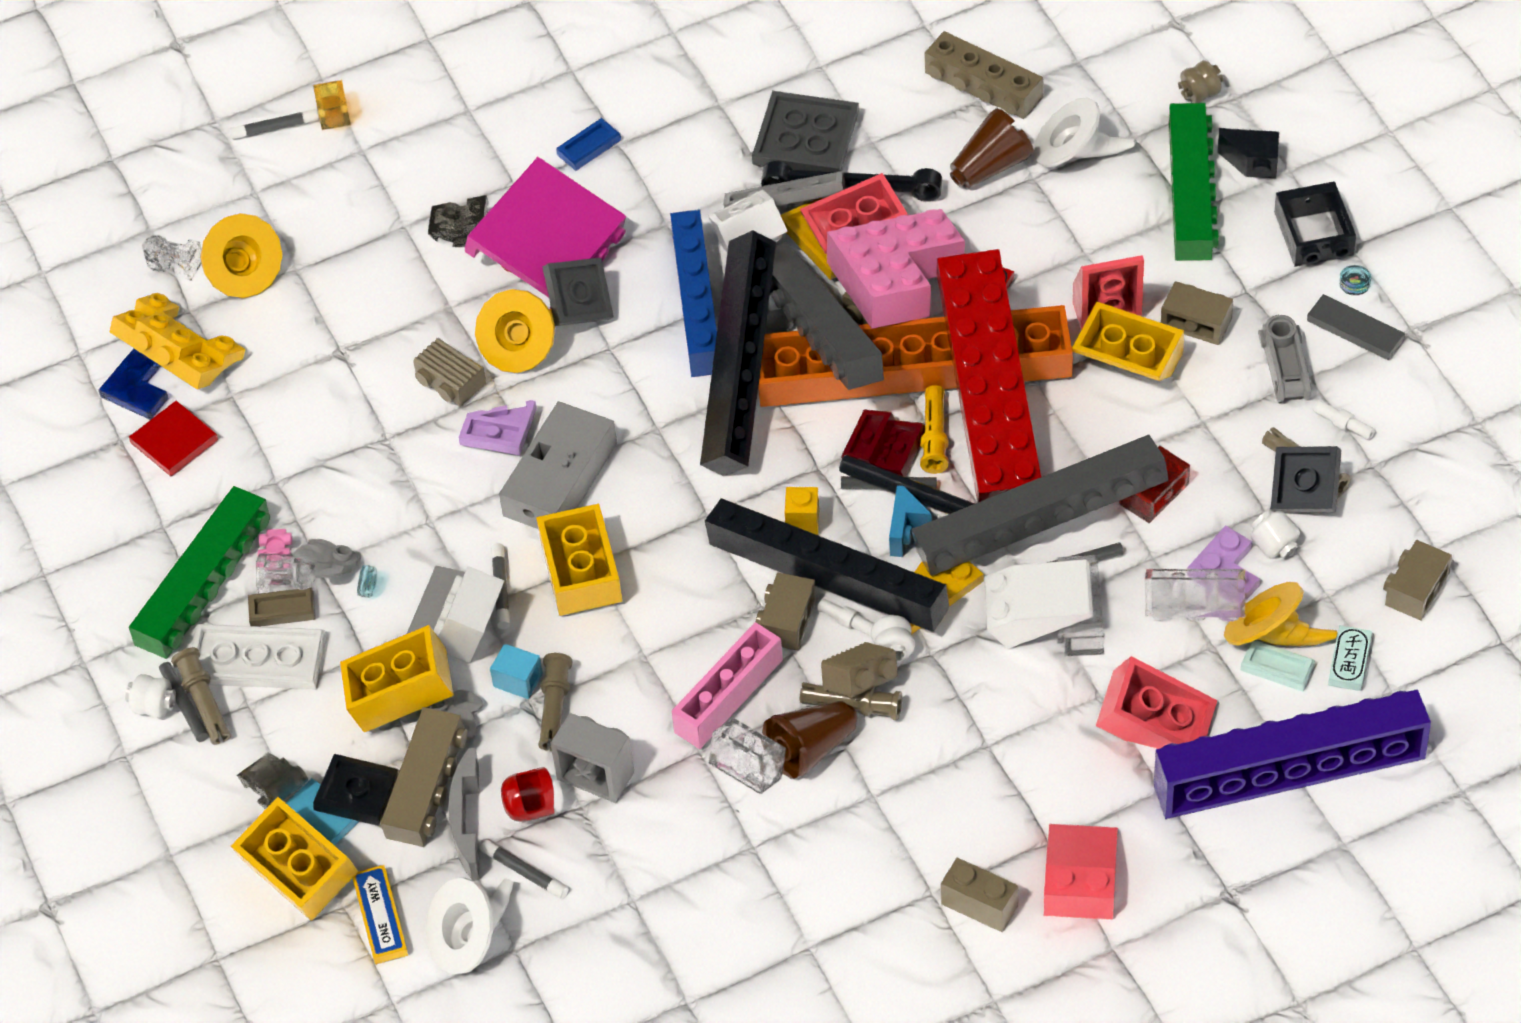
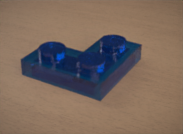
M134 348L99 388L101 398L149 420L156 415L169 399L167 391L148 383L161 366Z

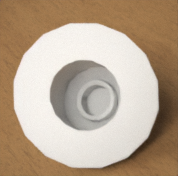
M1088 97L1077 98L1064 104L1042 126L1035 140L1033 154L1039 164L1045 167L1058 166L1071 158L1083 159L1118 154L1134 147L1135 138H1115L1099 132L1097 126L1101 111L1098 103Z
M464 877L448 880L437 890L429 905L425 924L426 943L432 959L441 970L453 975L471 972L482 962L490 947L492 933L508 905L513 886L512 880L503 879L491 897L487 896V893L477 882Z

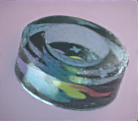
M1350 265L1341 271L1339 285L1343 292L1359 296L1369 290L1371 274L1365 267Z
M365 564L362 566L357 586L358 596L372 597L377 581V568L375 566Z

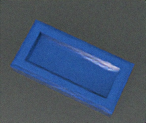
M600 118L556 148L557 156L577 171L620 142L621 134L603 118Z

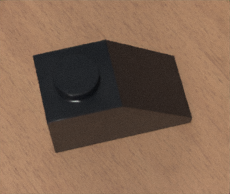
M1219 128L1217 153L1245 177L1276 179L1280 132Z

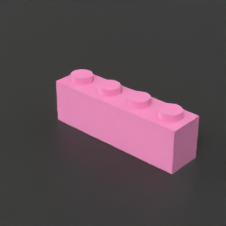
M755 622L671 711L674 733L698 749H701L783 661L781 638Z

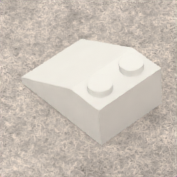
M1086 559L1014 565L984 577L987 631L1007 649L1093 617L1090 567Z

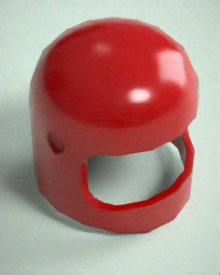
M545 767L516 773L503 781L501 801L510 819L516 822H526L555 814L553 783L550 773Z

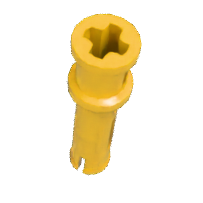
M932 385L925 389V433L920 440V445L923 449L920 467L925 472L932 474L942 473L948 468L949 460L945 456V450L949 444V439L944 433L945 390L938 385Z

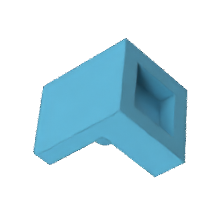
M504 644L490 667L493 686L529 699L543 675L540 655Z

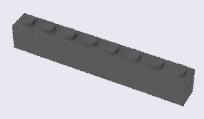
M788 242L776 244L770 296L774 299L776 307L784 311L787 320L793 322L797 327L799 335L807 339L810 348L813 351L816 350L823 364L831 368L834 377L837 380L840 379L848 390L883 381L881 351Z
M1148 434L911 529L916 551L930 576H933L1169 481L1165 458Z

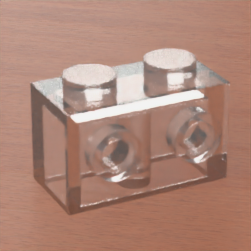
M732 718L712 732L709 764L755 792L762 794L782 779L786 748L739 720Z

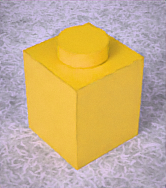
M786 487L785 523L818 535L820 513L818 487Z

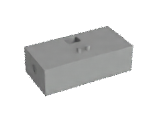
M557 401L499 493L503 517L538 529L536 517L578 508L617 445L614 420Z

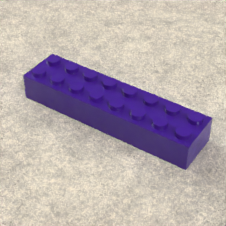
M1416 689L1407 692L1397 691L1390 696L1377 699L1367 698L1358 703L1342 707L1332 706L1325 711L1316 713H1301L1290 719L1277 722L1267 721L1259 726L1246 729L1236 728L1228 733L1216 736H1201L1194 741L1181 744L1171 743L1155 750L1154 789L1164 817L1169 819L1426 759L1431 720L1420 693Z

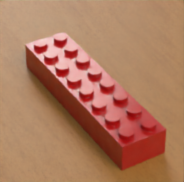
M1000 249L937 258L936 273L977 503L1041 478Z

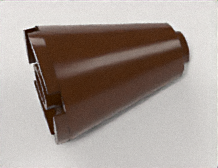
M999 108L991 111L950 164L952 172L949 175L959 187L964 185L967 188H971L1028 159L1034 152L1026 133L1022 129L1016 130L1012 125L1015 120L1005 111Z
M837 701L773 715L763 724V741L765 747L771 746L776 755L771 758L774 765L782 774L790 779L804 776L856 729L857 714L851 705L843 701Z

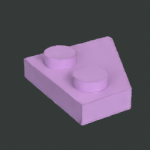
M525 401L526 406L509 410L507 405L489 411L480 410L467 413L458 437L460 445L520 455L537 410L536 401Z

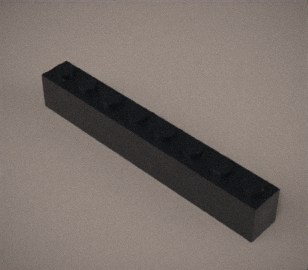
M754 230L730 240L727 251L700 459L701 466L722 476L749 467L776 250V241Z
M720 498L705 519L710 545L784 574L815 580V586L888 615L902 616L909 623L929 631H935L949 610L946 584L723 498Z

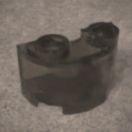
M487 195L468 198L467 204L464 206H459L454 202L431 206L428 235L437 242L438 238L453 242L452 247H465L469 233L488 213L489 201Z
M269 752L237 774L245 789L250 787L256 794L260 795L261 798L257 800V803L264 809L277 797L284 801L309 781L300 766L296 765L294 767L284 757L279 759Z

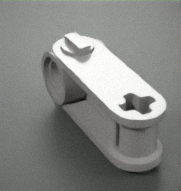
M1272 316L1266 324L1262 325V329L1258 330L1261 348L1265 349L1277 402H1283L1284 398L1299 396L1308 399L1311 396V388L1301 346L1302 336L1299 325H1296L1295 321L1289 316Z

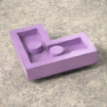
M1226 525L1187 567L1188 576L1239 607L1246 602L1260 585V578L1237 565L1252 549V541Z

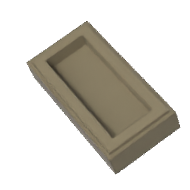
M312 587L248 595L250 626L261 627L315 620Z

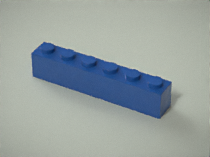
M699 209L670 213L691 377L712 375L717 328L701 212Z

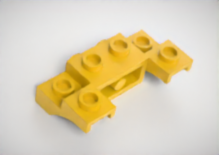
M152 293L151 295L136 299L134 310L113 316L109 331L111 334L197 390L211 385L223 370L244 357L245 348L235 343L231 337L220 335L205 340L174 320L173 318L178 315L179 306L160 293Z

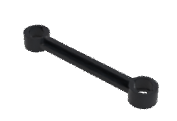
M771 161L763 167L761 186L834 172L792 170L787 163ZM922 168L915 171L913 176L884 174L894 192H911L916 199L925 202L934 201L941 195L943 178L934 169ZM843 173L845 189L879 174Z

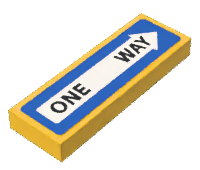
M385 865L358 871L353 877V882L374 963L379 964L408 956Z

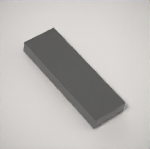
M1325 294L1320 297L1307 314L1308 322L1387 360L1392 357L1405 338L1404 332Z

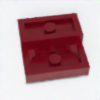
M864 409L841 458L844 455H849L906 477L921 446L920 440L925 433V425L918 422L897 421L892 412Z

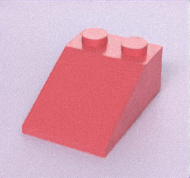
M883 173L800 209L801 214L825 254H827L828 231L908 215Z
M1143 255L1081 266L1073 282V306L1081 330L1096 302L1142 316Z
M1131 656L1113 670L1096 726L1125 741L1159 749L1167 744H1181L1194 741L1201 736H1207L1217 700Z
M1049 824L1044 886V916L1113 920L1118 828Z

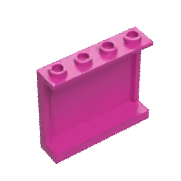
M537 156L469 233L464 252L475 258L481 251L549 298L542 266L548 263L601 258L603 262L609 252L608 248L612 243L617 245L626 232V229L623 228L626 215Z

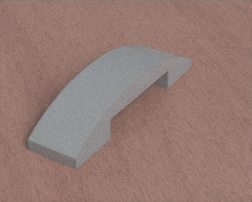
M473 747L468 748L456 768L450 787L448 808L451 831L459 860L472 880H479V848L476 834H466V794H479V762L476 748Z

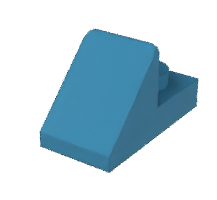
M897 485L889 534L890 556L903 557L904 545H910L911 529L932 521L931 513L904 486Z

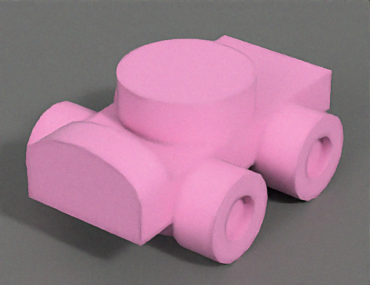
M286 529L267 530V534H259V546H266V548L258 550V562H264L265 570L284 569L285 561H291V548H286V545H292V533H287Z

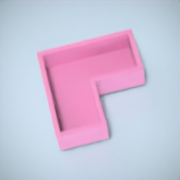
M931 209L923 213L901 215L893 219L871 221L868 224L842 227L838 230L827 232V264L871 328L930 317L931 285L927 279L937 277V258L961 255L965 252V240L942 209Z

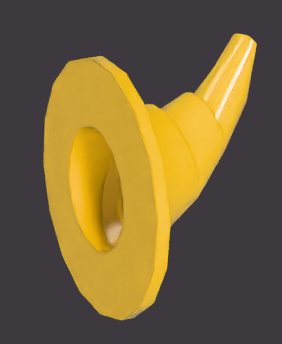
M239 213L224 217L211 227L203 240L200 258L204 275L215 289L227 296L246 298L261 293L273 283L280 271L283 253L279 237L269 223L258 216Z
M510 289L495 294L484 303L476 318L475 338L479 351L489 364L504 372L520 373L534 369L546 359L554 343L556 326L552 310L548 309L541 298L529 291Z
M1285 582L1261 592L1241 607L1226 625L1223 636L1230 645H1242L1257 639L1272 645L1296 647L1315 646L1336 639L1338 634L1336 630L1311 628L1309 624L1299 620L1295 609L1302 601L1304 590L1297 582Z

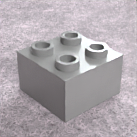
M569 712L550 743L557 780L616 803L634 774L629 736L618 728H608L596 723L588 716L580 717Z

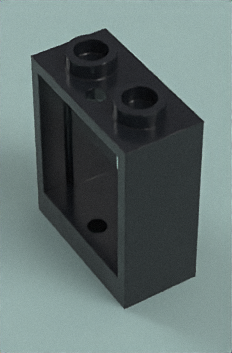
M1335 181L1276 192L1274 213L1295 267L1312 265L1332 259H1343L1354 255L1356 233ZM1324 212L1330 213L1338 233L1337 236L1299 242L1291 221L1292 218Z

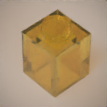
M342 80L313 85L321 129L326 130L351 125Z

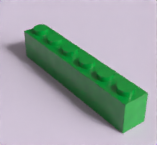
M1169 103V145L1175 261L1212 260V249L1218 248V229H1212V224H1217V206H1211V201H1216V183H1210V178L1215 176L1214 160H1209V156H1213V137L1207 138V133H1212V115H1206V103Z
M236 486L230 489L128 628L135 646L164 659H167L173 650L179 648L186 632L198 622L201 612L208 602L215 599L219 587L226 578L233 574L236 564L241 557L250 551L260 531H264L267 528L270 514L265 498Z

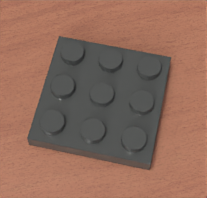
M772 91L753 150L752 164L764 166L771 161H781L787 163L792 170L842 171L858 117L859 103Z

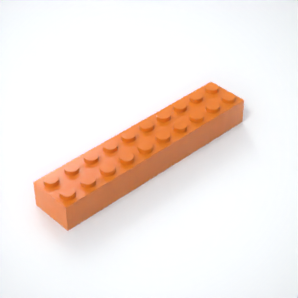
M1065 305L1011 310L1024 382L1072 377L1073 352ZM945 318L916 319L877 328H871L869 324L858 325L882 353L884 380L850 390L845 387L840 379L837 380L834 377L831 368L823 364L820 355L816 350L813 351L810 348L807 339L804 336H800L798 331L765 334L758 386L760 407L922 392L932 385L941 386L943 389L957 388Z

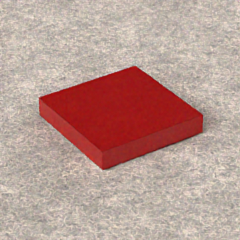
M174 401L130 435L129 440L135 448L171 477L218 441V437L200 419L178 401Z

